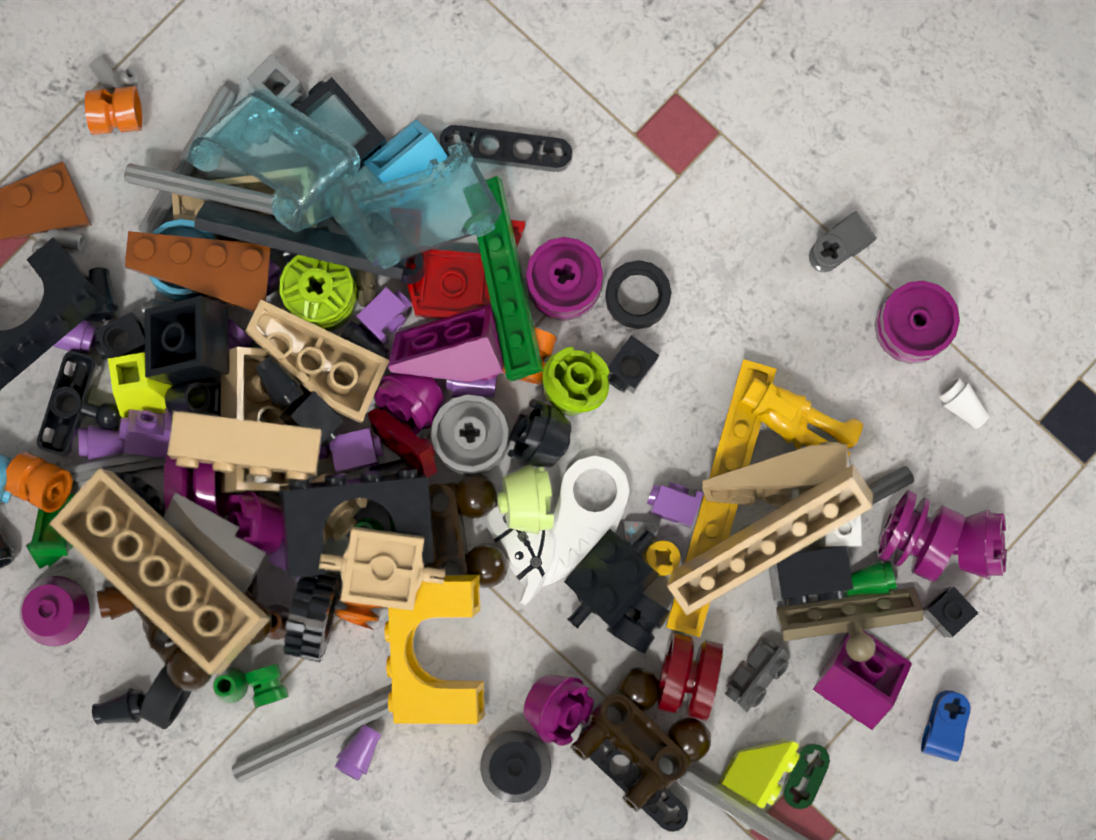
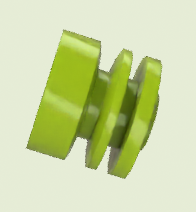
M296 255L285 266L280 277V295L285 307L291 314L329 332L343 327L353 317L358 305V288L348 267ZM315 282L322 285L324 292L320 295L313 291L311 286Z

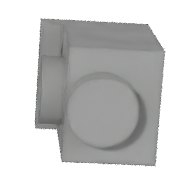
M272 54L247 78L252 89L258 92L279 113L293 103L297 102L299 104L303 99V95L300 94L304 90L301 81ZM277 86H284L285 88L278 95L274 93Z

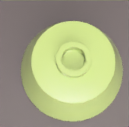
M529 464L502 478V492L497 493L499 513H505L508 528L537 535L539 531L553 528V514H547V512H550L551 485L548 472L545 471L544 467L533 468Z

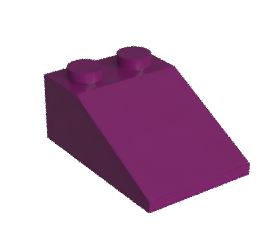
M491 304L396 332L388 363L390 372L463 382H472L479 379L483 381L490 380L503 373L504 363Z

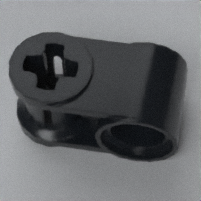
M194 382L174 385L165 394V406L172 415L176 411L221 417V383Z

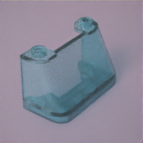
M258 90L246 95L192 142L186 160L199 170L211 172L221 165L223 157H225L274 189L275 194L272 200L273 214L281 224L295 233L344 211L360 165L359 154L350 143L266 90Z
M465 142L449 146L448 152L450 156L438 163L437 159L430 160L427 170L373 187L370 186L368 180L361 182L359 186L355 176L338 181L330 212L339 227L372 265L389 268L397 264L401 259L475 234L478 237L484 236L495 228L494 224L502 210Z

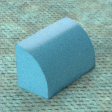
M416 119L363 163L385 191L399 204L446 165L450 159L432 132Z

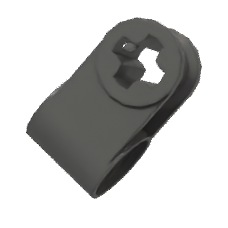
M855 211L840 221L831 231L816 242L809 252V262L815 270L829 272L851 256L854 257L867 248L877 237L858 212ZM830 249L833 255L824 258L821 252Z

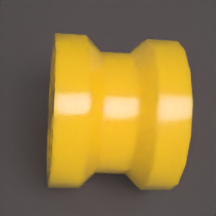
M661 540L655 542L645 553L648 564L661 577L670 575L680 565V552L669 541Z

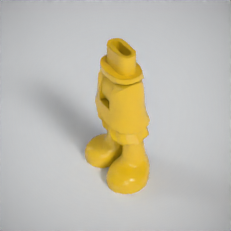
M754 377L740 399L741 402L752 408V414L757 415L767 427L779 434L787 444L792 442L797 450L802 445L807 447L827 442L826 439L807 428L808 423L835 438L836 442L840 445H847V449L856 445L863 430L864 423L855 418L848 419L845 422L836 420L812 407V403L810 400H806V396L777 387L771 381L765 384Z

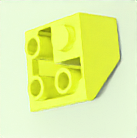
M145 352L108 358L113 395L121 417L128 418L129 409L148 410L154 413L165 414V394L172 386L145 378Z
M783 738L737 750L719 782L762 809L766 803L772 805L781 791L782 786L778 782L784 771L790 773L800 757V754L796 752L799 744Z

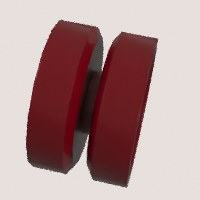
M673 633L667 655L665 654L661 669L657 709L677 713L682 706L685 693H688L686 704L688 716L708 720L721 671L723 644L707 640L703 641L699 646L696 659L692 660L694 652L692 637Z

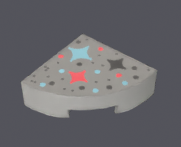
M625 521L624 541L633 544L645 529H648L654 536H657L660 522Z

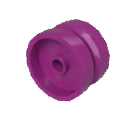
M569 237L548 240L539 246L530 258L526 273L529 298L536 309L550 319L568 321L580 318L592 310L600 297L603 280L601 261L592 247L581 240ZM561 276L570 278V280H566L565 284L559 283Z
M924 280L908 282L895 289L878 309L874 323L876 339L884 352L895 360L908 364L923 363L940 354L951 344L957 335L960 317L958 306L953 297L940 285ZM913 318H915L916 324H920L922 327L916 326Z
M167 453L163 480L165 511H167L172 497L177 493L225 519V515H222L227 501V493H221V471L213 470V464L199 462L198 468L177 466L176 459H171Z

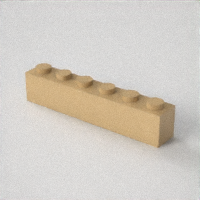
M853 464L671 572L667 587L688 615L873 507V493Z

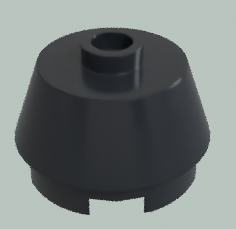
M532 399L529 401V406L532 407L527 415L520 413L513 426L509 440L515 442L514 450L510 449L507 454L509 457L518 460L521 466L531 464L533 467L551 468L568 450L572 425L550 401L543 403L537 399Z
M508 731L496 736L484 749L480 761L481 777L487 789L497 798L512 803L525 802L536 797L548 783L551 774L550 756L544 744L532 734L523 731Z

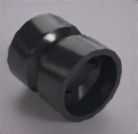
M642 594L613 628L608 626L606 631L637 651L646 654L655 639L653 630L661 629L671 612L653 599Z

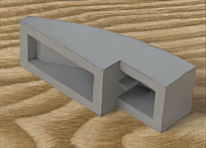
M175 493L163 519L240 591L245 593L266 553L235 537L240 527Z

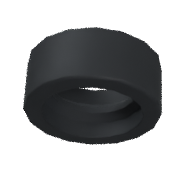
M637 260L626 262L615 269L608 279L605 300L607 310L614 320L624 327L642 329L651 327L662 319L668 310L672 292L669 279L662 269L650 262ZM630 276H646L654 282L658 289L657 304L646 314H630L619 303L617 295L619 286Z
M164 665L146 694L140 709V717L161 729H167L179 715L192 691L179 689L171 683L167 666Z

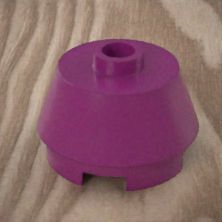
M393 372L381 378L378 390L374 394V400L379 409L389 410L399 421L406 422L415 435L421 430L432 427L433 420L444 400L440 387L432 377Z
M246 491L241 495H231L225 503L222 515H229L228 521L240 527L235 537L265 552V556L274 554L278 550L283 537L281 507L277 503L252 491Z
M987 509L965 517L961 535L953 552V555H958L960 570L988 580L991 579V576H1003V573L1006 572L1007 563L1004 533L1006 531V519L1004 513H991Z
M63 576L45 577L36 581L25 592L19 609L20 621L27 635L37 643L51 647L66 645L78 638L84 631L90 615L89 600L85 591L75 581Z
M549 674L541 677L530 689L524 704V716L544 742L565 746L574 741L570 735L580 723L585 726L590 719L589 715L593 710L594 699L588 696L587 690L589 688L584 685L581 679Z

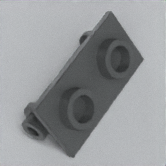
M769 638L765 643L760 642L746 660L748 664L755 668L754 672L751 674L741 667L726 685L728 689L724 694L734 702L737 701L748 712L751 707H756L763 701L767 693L765 689L772 680L779 679L785 673L790 656L784 648H779Z

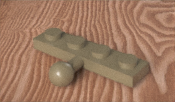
M915 587L892 590L889 591L890 594H865L776 607V618L783 641L848 632L850 637L846 644L848 655L855 661L864 662L869 660L875 652V643L869 635L863 633L864 629L923 621L924 610Z

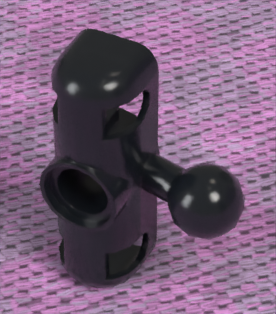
M69 351L64 355L37 437V446L41 450L59 456L69 455L73 450V440L77 436L82 419L85 416L94 418L96 423L104 429L111 430L120 425L121 416L117 404L105 402L99 406L88 402L94 384L93 377L95 371L98 370V362L93 357L75 351ZM67 361L76 364L72 377L64 374ZM74 396L76 398L74 410L64 413L62 408L64 400ZM46 428L55 430L51 443L43 441V433Z

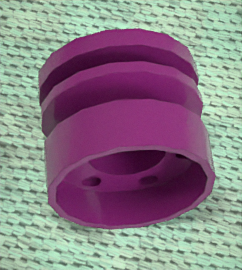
M907 490L899 502L892 508L885 521L880 535L881 541L877 557L887 561L896 549L893 563L899 567L906 561L909 555H912L911 572L926 580L935 582L944 571L955 550L965 517L964 514L944 505L940 506L932 517H929L930 500L926 497L922 498L914 509L917 494Z

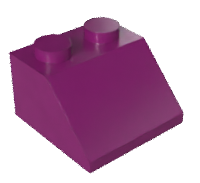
M864 630L863 633L873 639L875 652L867 661H855L848 655L846 650V644L850 638L847 632L822 669L813 690L852 716L855 720L873 730L894 707L912 663Z

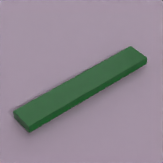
M495 176L466 188L506 377L513 382L543 372L544 370L503 182L500 177Z

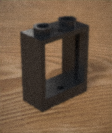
M331 77L326 82L320 81L310 89L309 96L300 104L296 102L290 105L283 112V118L279 122L286 134L333 187L342 186L366 165L363 162L387 142L381 132ZM334 95L368 135L333 165L329 166L296 126Z

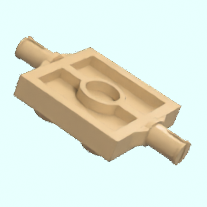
M351 527L349 544L343 557L321 553L319 569L341 571L343 580L341 601L407 610L414 609L416 592L422 581L443 585V577L445 576V569L426 568L423 566V536Z

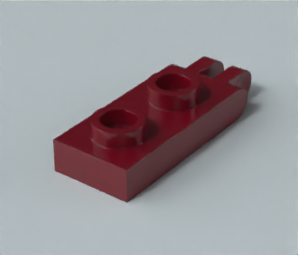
M373 409L368 413L372 430L380 436L384 445L412 468H417L418 473L422 472L429 478L438 472L434 461L436 452L427 439H420L406 422L402 421L400 423L387 411Z

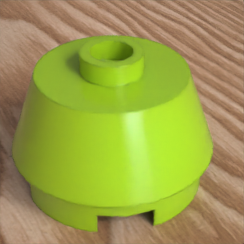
M572 346L552 355L547 360L543 369V391L546 401H550L563 415L575 416L597 409L604 403L609 393V369L604 360L593 351L588 354L581 350H573L574 347Z

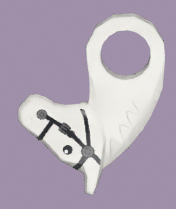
M594 455L577 460L564 473L558 502L553 515V528L550 530L539 531L537 535L508 528L505 513H499L498 503L485 516L484 521L488 531L497 546L506 554L509 568L523 585L519 602L524 606L536 596L542 587L569 576L609 529L613 532L617 530L627 505L630 489L625 472L613 460ZM586 471H603L615 483V500L604 511H586L579 506L574 498V483Z

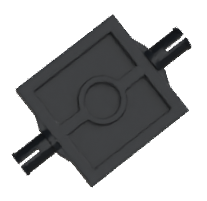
M609 529L564 581L576 593L581 603L567 620L579 629L580 625L592 613L599 616L607 625L613 628L659 576V573L648 564L646 556L643 554L657 537L648 529H645L638 539L631 544Z

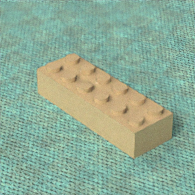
M99 468L50 523L53 528L210 675L221 674L271 619L112 471Z

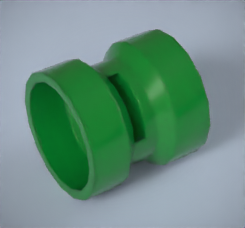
M279 663L244 674L247 684L254 689L252 700L255 708L289 697L287 688L281 685L279 680L282 674Z

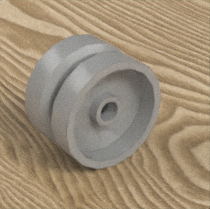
M464 395L453 398L439 409L433 420L431 438L435 452L447 468L459 475L468 476L471 474L489 473L502 462L508 451L510 435L505 415L495 403L482 396ZM469 431H474L478 434L473 443H468L465 434Z

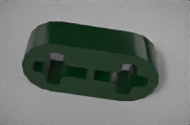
M813 743L805 744L799 749L797 753L800 754V757L793 770L788 773L782 787L784 801L795 809H805L813 803L829 768L830 757L828 752L822 746ZM814 750L819 751L818 758L822 760L820 766L814 765L809 775H806L804 773L808 762L804 760V755L806 753L812 754ZM802 778H807L803 788L808 793L806 799L799 798L797 803L793 802L794 795L789 792L791 786L798 787Z

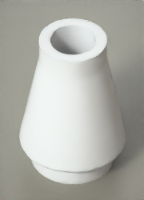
M959 377L947 384L938 395L943 401V407L969 423L974 429L982 426L990 417V414L984 409L968 381L963 382Z

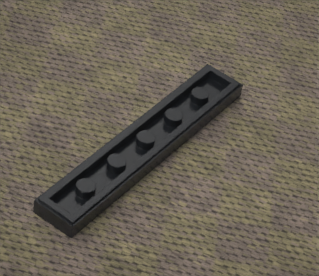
M209 201L204 202L195 217L194 228L398 280L402 279L410 257L409 251Z

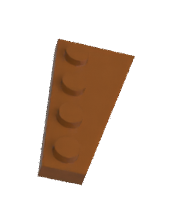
M63 161L0 188V240L26 238L29 235L48 232L51 229L63 230L78 226L80 228L92 226L67 166Z
M128 231L125 268L169 284L172 283L187 288L189 291L201 295L210 296L254 313L260 300L266 302L271 248L254 243Z

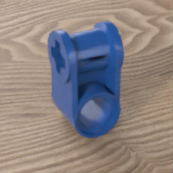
M945 690L935 696L921 741V753L958 762L963 750L965 731L971 713L969 700L964 695ZM954 701V704L959 705V709L957 712L951 711L949 714V711L944 709V705Z

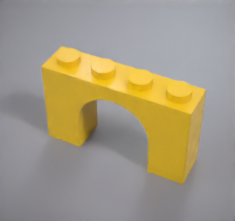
M445 575L443 577V585L422 581L416 592L413 610L388 607L389 621L385 623L384 636L385 641L390 642V656H388L386 661V673L388 677H391L392 691L388 695V710L393 712L394 724H478L485 716L484 681L438 679L421 667L416 659L413 647L416 629L423 620L436 617H474L481 611L479 575Z

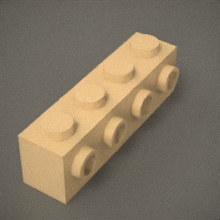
M174 411L168 456L171 459H176V465L181 467L198 468V464L201 462L213 464V470L234 473L235 467L249 468V474L254 476L271 477L273 471L286 473V479L306 480L308 476L316 477L322 432L319 429Z

